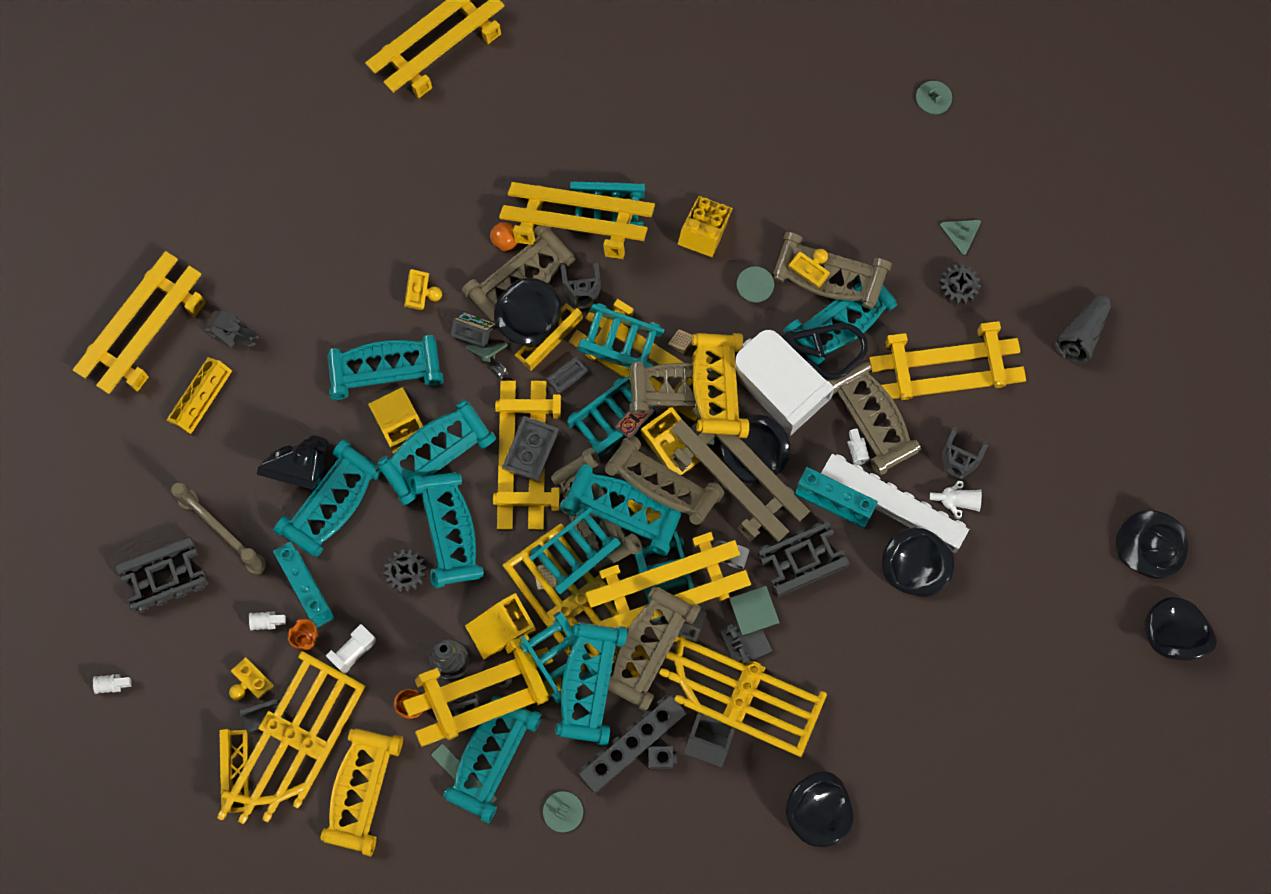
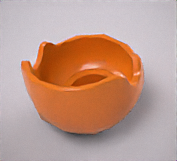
M500 222L490 232L492 244L502 252L512 251L519 244L515 243L514 225L509 222Z
M299 619L294 627L289 628L288 641L291 647L298 651L311 649L317 643L318 630L312 621Z
M404 689L395 696L393 706L400 717L409 720L417 718L423 713L408 717L402 703L405 700L421 695L420 692L413 689Z

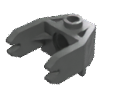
M598 260L593 261L594 278L575 281L567 279L565 264H561L563 290L565 297L571 301L572 306L575 309L590 308L592 304H596L597 297L601 293Z
M214 311L203 330L212 339L231 348L234 343L245 347L255 346L252 339H259L258 334L254 330L237 324L240 323V320L235 314L225 311Z
M954 426L942 450L943 472L958 479H963L979 466L989 442L984 441L977 456L952 445L958 430Z

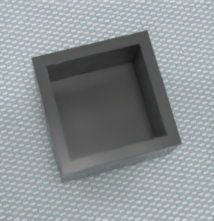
M698 712L684 754L722 767L735 728Z

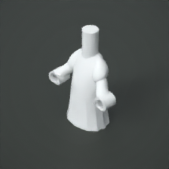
M958 481L953 487L946 488L942 493L930 492L929 500L942 501L943 505L952 511L954 517L960 519L962 511L957 510L956 507L980 512L982 491L981 489L961 490L963 482Z

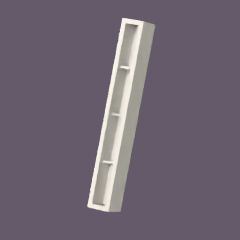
M832 454L821 474L877 500L876 510L909 528H924L937 534L954 553L958 551L969 531L963 522L948 518L949 515L943 511L937 512L932 509L930 504L914 499L915 497L912 494L897 490L894 484L881 481L880 477L876 474H868L863 471L861 466L846 462V459L841 455Z

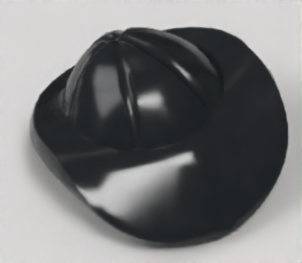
M523 278L512 283L500 295L494 307V321L499 331L510 341L523 346L542 344L556 330L561 315V302L555 290L548 283L535 278Z
M763 414L745 416L742 419L749 420V434L747 438L740 439L777 475L786 466L790 456V442L787 433L776 420ZM721 442L720 457L722 462L742 482L748 484L759 483L760 481Z
M1142 511L1132 515L1123 523L1117 533L1116 550L1120 560L1127 567L1146 577L1164 579L1176 574L1184 565L1188 554V539L1183 526L1174 517L1158 511Z
M908 528L899 532L889 541L882 557V570L887 581L899 591L919 597H929L943 590L950 582L954 571V556L950 547L937 534L924 528Z
M1177 597L1165 598L1155 604L1146 617V637L1152 649L1161 656L1173 660L1191 661L1209 655L1216 648L1217 639L1212 627L1202 612L1188 600Z
M817 772L807 776L794 787L786 803V817L789 826L808 845L815 847L836 845L851 830L854 817L850 798L843 782L833 773Z

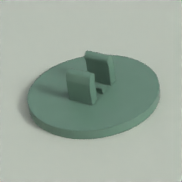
M928 81L918 88L916 102L925 113L938 115L949 109L952 103V93L944 83Z
M749 267L738 276L737 290L746 301L752 303L763 302L771 296L774 290V280L766 269Z
M565 791L557 792L546 800L543 807V817L546 824L552 830L561 833L570 832L580 824L583 818V806L574 794Z

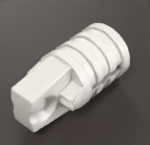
M858 429L850 430L849 436L851 441L847 443L852 455L853 464L862 465L869 462L870 457L868 456L864 438H860Z
M275 611L249 613L250 630L275 629V625H286V616L275 615Z
M120 674L93 677L95 694L121 692V688L132 686L131 678H120Z

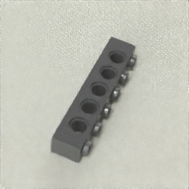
M672 696L661 698L656 703L658 705L657 708L653 711L651 709L647 710L641 716L643 720L638 724L632 723L626 729L627 733L623 737L619 735L611 742L612 746L608 750L603 748L595 755L597 759L594 762L590 763L588 761L580 768L582 772L579 776L594 794L599 792L643 754L648 747H651L687 715ZM658 713H666L668 719L665 722L658 721L656 717ZM649 725L652 727L653 732L650 735H644L641 728ZM634 738L638 744L635 748H629L626 745V741ZM615 751L622 754V759L618 762L611 759V754ZM600 764L605 765L607 768L606 773L603 775H599L595 771V768Z

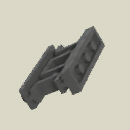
M821 521L813 525V529L808 531L802 529L796 532V536L792 538L786 536L778 544L773 546L767 544L760 548L761 551L758 552L757 556L761 560L762 566L772 562L779 577L771 581L777 598L848 567L850 563L847 557L844 556L843 550L833 554L826 539L834 534L833 529L830 527V522L824 523ZM825 531V533L819 536L822 545L814 548L810 539L802 542ZM790 546V548L784 550L787 560L778 564L773 553ZM807 547L814 563L798 569L791 553ZM826 552L830 561L838 558L837 561L815 570L816 567L821 565L818 555ZM791 567L795 577L800 574H803L800 577H797L793 580H790L786 583L779 585V583L785 581V577L782 572L785 569Z
M191 537L116 565L121 581L123 583L132 581L137 595L127 599L128 603H130V610L134 613H144L151 606H162L168 603L167 600L183 598L187 595L186 593L193 590L194 592L205 589L206 585H209L206 573L203 570L197 573L194 572L190 558L199 555L196 543ZM183 555L186 564L176 568L174 560L171 558ZM170 566L174 581L157 588L153 572ZM145 569L148 579L138 582L135 572ZM189 572L190 578L193 581L182 585L179 575ZM151 586L155 596L144 599L141 589Z

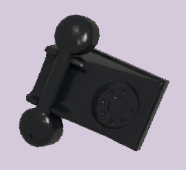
M312 435L301 444L293 447L290 445L280 447L271 452L270 456L260 464L257 469V475L313 490L325 476L324 460L328 441L321 436Z

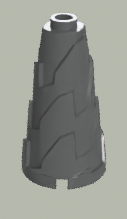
M1095 297L1058 337L1055 342V348L1063 358H1066L1068 355L1071 357L1070 362L1075 364H1086L1089 362L1111 308V302L1108 297Z
M441 639L435 643L430 654V666L432 670L438 668L439 678L449 681L456 680L462 677L469 668V653L461 643L449 639Z

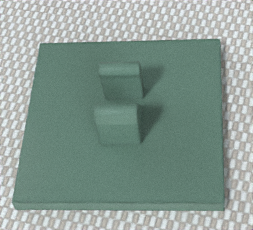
M767 586L729 598L742 636L780 623Z

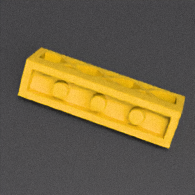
M566 303L561 308L558 322L559 327L539 347L523 346L514 356L532 371L583 320V313L578 308L574 310ZM568 310L571 314L564 321H561V315ZM525 351H533L526 360L521 356Z
M207 357L166 421L192 434L232 370L221 361Z
M219 730L221 794L224 789L231 791L234 786L233 779L238 773H241L240 771L248 761V733L246 730ZM243 735V743L238 748L233 746L232 736ZM237 753L243 757V764L238 769L232 764V759ZM249 776L239 792L240 795L249 797ZM221 797V809H222V806H223V804H224V802H225V800H226L225 798H222V797ZM232 804L227 813L243 812L246 804H244V807L233 808Z

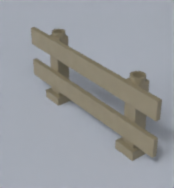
M696 405L691 411L701 420ZM712 409L709 410L712 416L717 415ZM682 419L670 429L686 446L683 450L678 448L671 455V461L683 472L692 463L690 459L695 456L753 516L750 521L746 518L737 527L749 542L760 533L758 529L761 526L777 542L790 532L773 515L782 506L798 522L810 512L794 495V491L790 487L785 486L737 435L701 433L697 436ZM715 436L774 496L766 506L707 446Z

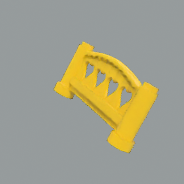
M733 333V335L693 334L691 343L697 347L693 364V391L701 416V420H697L696 430L700 431V433L737 435L738 438H747L749 434V420L739 418L735 352H739L743 348V335L740 333ZM710 351L721 359L713 364H708L706 362L708 358L706 352ZM711 368L722 376L714 381H709L707 379L709 375L707 369ZM708 386H714L722 391L723 394L710 398L708 396L710 392ZM712 402L718 405L724 411L712 416L709 413L711 409L709 403Z
M355 728L349 732L348 741H351L352 745L346 753L334 781L330 800L329 828L322 830L320 839L324 843L360 851L362 855L371 857L377 838L376 836L369 835L389 757L390 755L399 756L403 745V737L398 735L391 737ZM365 750L374 762L358 767L356 765V760L359 758L358 752ZM360 770L369 780L354 787L350 784L351 779L354 778L353 771ZM352 789L360 796L363 802L347 807L345 805V800L348 798L347 792ZM347 809L358 822L341 827L339 821L343 818L342 811Z

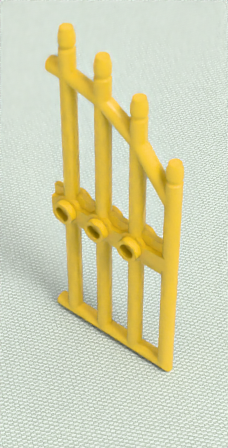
M561 523L502 565L547 627L554 624L555 618L553 615L559 611L564 614L572 628L574 623H578L574 617L582 611H585L594 625L601 621L590 607L586 592L607 585L600 575L594 578L589 571L586 572L583 577L588 583L579 590L573 583L568 587L572 595L562 601L533 560L531 561L529 558L530 551L538 544L543 546L564 528ZM562 535L559 538L561 543L566 547V549L571 553V555L576 559L577 562H581L583 564V562L580 560V558L577 556V554L574 552V550L571 548L569 543ZM549 549L544 550L543 552L562 575L568 576ZM521 560L524 561L556 605L547 613L513 568ZM611 601L604 603L613 617L618 615L617 609ZM556 631L553 633L558 643L564 641L563 638L565 637L561 632ZM590 643L585 644L590 651L588 654L591 658L600 654ZM638 644L635 646L637 650L631 654L632 659L640 656L644 659H650L642 645ZM615 646V651H614V652L616 653V655H617L619 646ZM569 647L564 650L568 656L572 649ZM628 662L626 664L627 670L630 671L633 677H639L640 674L633 663ZM584 664L580 666L582 672L586 670Z
M677 635L674 640L677 643L675 653L669 651L665 657L675 662L677 674L661 668L659 672L663 677H668L670 680L679 683L687 699L681 695H676L674 700L677 703L684 704V706L802 757L826 699V692L820 691L819 695L816 696L764 673L766 667L761 666L760 663L748 661L746 664H743ZM684 647L741 671L739 680L732 679L682 657ZM683 666L735 688L732 696H726L686 678ZM760 680L814 703L812 712L805 711L758 690L757 687ZM693 690L727 704L724 714L701 705ZM753 696L808 720L804 730L749 706ZM745 714L752 715L801 737L797 747L742 723Z
M301 651L298 658L303 660L275 712L268 711L258 728L263 731V734L231 791L223 790L220 797L226 800L217 818L223 820L234 802L246 804L238 820L242 824L247 821L248 815L251 814L256 805L269 804L267 812L264 813L262 819L266 822L271 819L279 803L292 796H298L294 800L293 806L299 808L366 685ZM312 665L318 668L320 672L291 723L281 718L308 667ZM327 674L338 679L310 732H307L300 728L299 725ZM344 684L353 687L355 691L326 742L316 735ZM270 736L280 740V745L251 797L240 795L239 792ZM288 745L299 750L275 795L260 797ZM307 754L316 759L305 782L287 790L305 755Z

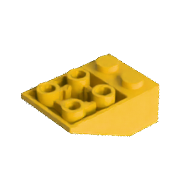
M698 196L681 229L678 245L713 257L733 208Z
M403 387L368 404L392 453H395L412 434L423 427Z
M671 407L641 428V436L664 466L682 475L700 461L694 456L690 459L692 463L683 472L671 461V455L678 448L683 450L686 447L670 431L681 420V417Z
M516 593L498 602L465 625L484 660L505 649L509 641L522 635H530L536 631Z

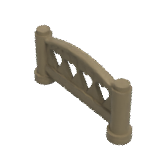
M538 225L533 230L536 237L533 245L525 247L481 284L476 279H472L461 289V292L466 297H470L491 322L495 323L494 307L497 302L495 288L505 291L511 285L510 277L517 279L526 278L524 265L539 269V274L534 275L533 278L549 283L561 267V264L569 266L575 261L574 254L554 234L551 227ZM538 253L550 256L554 261L548 263L546 268H541Z
M785 232L783 237L784 244L773 273V280L783 283L784 280L789 279L801 288L823 297L846 301H862V306L868 309H873L876 306L886 274L890 272L891 262L881 258H874L872 265L828 253L827 261L819 265H824V268L830 272V276L817 289L788 268V265L800 251L813 260V254L817 249L801 245L803 238L800 235ZM841 270L844 285L830 284L829 279ZM859 275L862 290L857 292L854 289H848L847 284Z
M865 360L861 361L843 378L825 380L835 387L833 394L838 393L874 451L876 457L870 460L871 466L875 473L881 476L887 473V469L917 454L921 450V446L917 440H910L898 407L881 384L869 374L871 366ZM863 381L866 383V388L870 390L869 395L853 394L859 382ZM870 397L875 398L876 404L880 406L878 411L863 410ZM880 413L885 414L886 420L890 422L888 427L873 426ZM888 430H895L896 436L900 438L899 443L883 442Z
M642 362L632 363L630 367L631 414L649 413V405L696 406L694 393L686 383V378L693 380V364L668 363L645 368ZM711 368L707 369L709 373L707 379L710 381L722 376ZM650 376L663 378L664 383L658 392L649 381ZM668 377L673 379L676 377L681 378L682 384L676 393L668 383ZM716 388L713 394L709 392L708 396L715 398L723 394V392ZM712 402L709 403L710 408H721Z
M633 436L630 440L624 437L620 442V447L606 464V473L610 476L621 475L628 483L649 498L669 508L690 515L691 523L695 525L702 523L714 504L723 497V488L717 483H709L705 489L638 451L641 443L637 437ZM639 465L641 475H636L634 471H629L627 468ZM656 475L658 485L652 484L651 481L645 480L644 477ZM671 484L674 486L675 494L671 495L668 491L662 490L661 487ZM689 494L692 504H686L685 501L678 499V496Z
M588 448L582 453V456L557 470L551 476L556 486L561 485L564 500L582 464L589 465L592 468L600 465V458L594 449ZM597 484L591 486L594 501L605 495L602 487L600 488ZM569 515V518H570L571 522H572L576 517H578V515H577V516H570V515ZM583 519L574 525L575 529L593 550L596 549L598 551L601 549L599 542L596 540V534ZM601 519L599 523L600 528L605 534H610L612 539L617 536L621 544L598 562L594 569L596 571L604 570L631 553L636 554L642 550L641 542L635 534L631 533L626 536L622 527Z
M180 482L172 486L171 492L178 499L179 505L184 510H194L241 555L242 561L246 564V568L251 574L259 575L266 570V560L253 549L244 547L202 507L194 491L189 490Z
M654 586L648 595L651 598L650 603L644 607L628 628L624 647L619 646L613 666V673L610 675L608 691L635 704L644 713L654 698V695L649 693L648 689L683 623L686 621L692 625L701 609L695 603L691 605L669 592ZM656 609H660L669 624L652 625L650 618L654 616ZM646 627H651L659 641L644 643L640 637L645 634L644 630ZM638 644L642 645L650 659L633 660L631 654L635 652V646ZM628 662H632L641 677L625 678L622 676V671L626 669Z

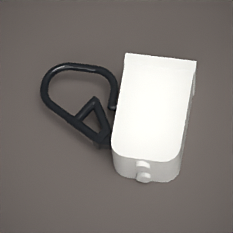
M837 323L794 333L788 331L782 337L775 331L764 330L753 339L749 338L742 345L743 348L738 352L735 360L736 378L791 436L832 398L835 387L825 379L837 380L843 378L865 358L868 351L867 339L860 329L849 323ZM841 329L853 332L861 342L859 355L842 371L837 373H827L812 359L808 358L805 360L797 353L800 352L818 358L824 357L825 353L820 334ZM812 336L815 349L797 344L795 340Z

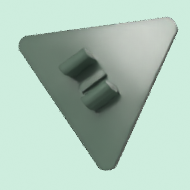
M981 221L941 222L940 227L962 255H966Z
M506 342L489 343L485 348L473 344L466 345V349L482 357V361L490 362V358L495 359V354L507 347L508 344Z

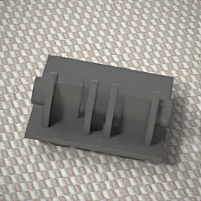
M737 623L729 625L726 629L720 631L732 658L743 664L773 651L762 629L742 636Z

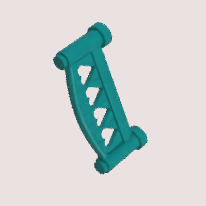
M858 275L856 278L859 283L851 288L857 292L862 290L860 276ZM882 285L876 307L870 309L867 313L862 310L861 301L836 299L802 325L796 319L783 332L792 331L794 333L833 325L832 319L842 323H849L846 309L848 308L861 314V318L856 319L852 325L856 326L864 334L884 310L890 312L898 304L886 287ZM841 330L840 334H835L833 331L827 332L832 335L833 339L827 341L826 345H822L824 353L829 354L843 348L858 337L849 330ZM812 336L795 340L797 344L815 349ZM805 354L818 366L826 360L824 357L818 358Z
M433 335L424 336L422 342L408 340L379 341L353 348L344 353H341L340 349L334 348L330 349L327 354L331 383L329 396L333 400L347 398L349 396L348 389L418 378H424L425 385L438 386L444 382L443 374L440 372L436 339ZM418 351L419 356L412 366L404 358V353ZM396 353L400 354V359L393 369L385 360V356H393ZM376 356H380L382 358L376 371H374L366 363V359L369 357L374 359ZM361 359L363 362L357 374H355L347 366V362L349 360L356 361Z
M466 399L456 404L457 410L455 412L441 416L417 430L398 448L391 458L384 456L377 461L378 468L398 494V500L403 506L412 502L418 496V494L413 495L410 491L409 478L411 475H433L477 443L482 449L496 440L497 437L492 431L489 432ZM455 421H460L462 438L448 433L447 427L453 425ZM440 432H444L446 435V449L433 445L431 439L438 437ZM428 443L430 445V460L417 456L415 453L416 449L422 448L423 444ZM408 455H413L415 472L402 468L400 461L406 459Z
M342 439L333 451V455L338 460L293 519L290 520L288 517L283 516L273 530L277 535L285 536L311 556L318 557L322 553L324 548L321 544L348 521L360 504L371 479L377 480L382 473L378 465L352 448L351 444L345 439ZM343 474H358L361 476V479L356 482L354 488H349ZM331 489L348 490L349 495L344 497L343 503L338 504ZM320 505L337 506V511L332 513L330 519H325ZM308 520L324 521L325 527L320 529L318 535H314Z
M582 464L566 499L562 500L559 509L570 516H577L576 513L581 508L591 506L593 510L590 514L651 540L649 549L656 554L667 556L670 550L669 543L682 512L656 502L626 481L603 475H595L592 472L593 468L591 466ZM593 484H597L600 488L603 487L607 490L605 495L595 501L591 488ZM611 492H615L618 496L622 495L625 498L623 503L613 509L609 496ZM633 500L635 504L640 503L643 509L630 516L627 502ZM651 508L653 512L658 511L661 517L648 524L645 509Z
M456 472L429 476L418 474L411 475L409 478L411 493L413 495L422 494L438 568L431 569L430 580L434 588L444 587L445 584L477 580L483 577L484 574L482 566L476 565L475 562L476 539L474 526L467 504L458 489V485L462 484V477L460 473ZM445 492H449L453 506L449 507L438 502L437 499ZM452 510L456 514L457 525H452L441 518L448 511ZM453 529H458L462 543L457 544L445 537ZM459 547L464 550L463 556L466 558L464 563L450 557Z
M581 622L574 623L572 634L576 635L577 639L571 649L563 674L561 687L563 720L561 723L556 724L555 735L563 738L597 742L598 745L607 746L610 737V727L602 725L608 685L615 646L624 647L627 639V627L617 626V628ZM586 643H590L600 652V654L588 660L582 658ZM587 663L597 674L581 680L579 678V673L582 672L580 669L581 664ZM583 683L593 694L580 700L576 699L577 685ZM576 703H580L590 712L575 720L572 718L573 706Z
M494 695L491 702L498 700L502 697H497ZM520 708L480 724L462 754L454 786L452 788L448 786L444 792L443 797L446 798V801L480 817L481 821L489 824L497 810V805L491 803V800L526 730L535 732L543 714ZM502 718L510 732L493 734L492 728L496 726V720ZM492 736L495 738L501 749L500 751H483V746L487 744L486 740L488 737ZM482 754L485 755L492 769L476 771L473 766L478 762V756ZM470 773H475L483 787L466 789L464 783L468 781Z

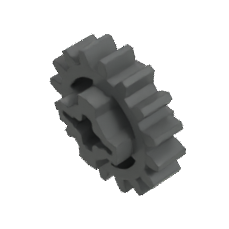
M964 264L960 268L954 265L953 270L948 267L946 273L943 272L942 279L939 282L940 285H943L940 288V292L945 291L943 297H949L950 303L955 300L956 305L960 301L966 305L967 299L972 302L974 297H977L979 293L977 290L981 288V285L978 283L981 279L975 278L977 272L971 273V267L964 269Z
M402 549L400 555L394 552L395 557L393 559L387 558L390 564H384V567L388 569V571L383 572L384 576L388 577L386 582H393L391 588L395 589L398 587L399 592H402L403 588H405L407 593H409L411 587L417 590L416 584L422 585L421 578H426V574L422 573V571H426L427 568L426 566H421L424 560L419 559L418 553L413 556L412 550L405 554ZM416 564H417V566H418V574H417V575H416L415 572H414V568L416 567V566H415ZM393 567L396 569L397 572L395 578H393L392 574ZM400 568L405 570L408 568L410 574L402 573Z

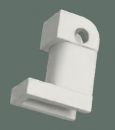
M362 624L350 634L352 637L336 653L331 650L326 655L344 674L376 643V638Z

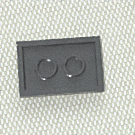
M523 416L502 470L539 482L558 436L559 428Z

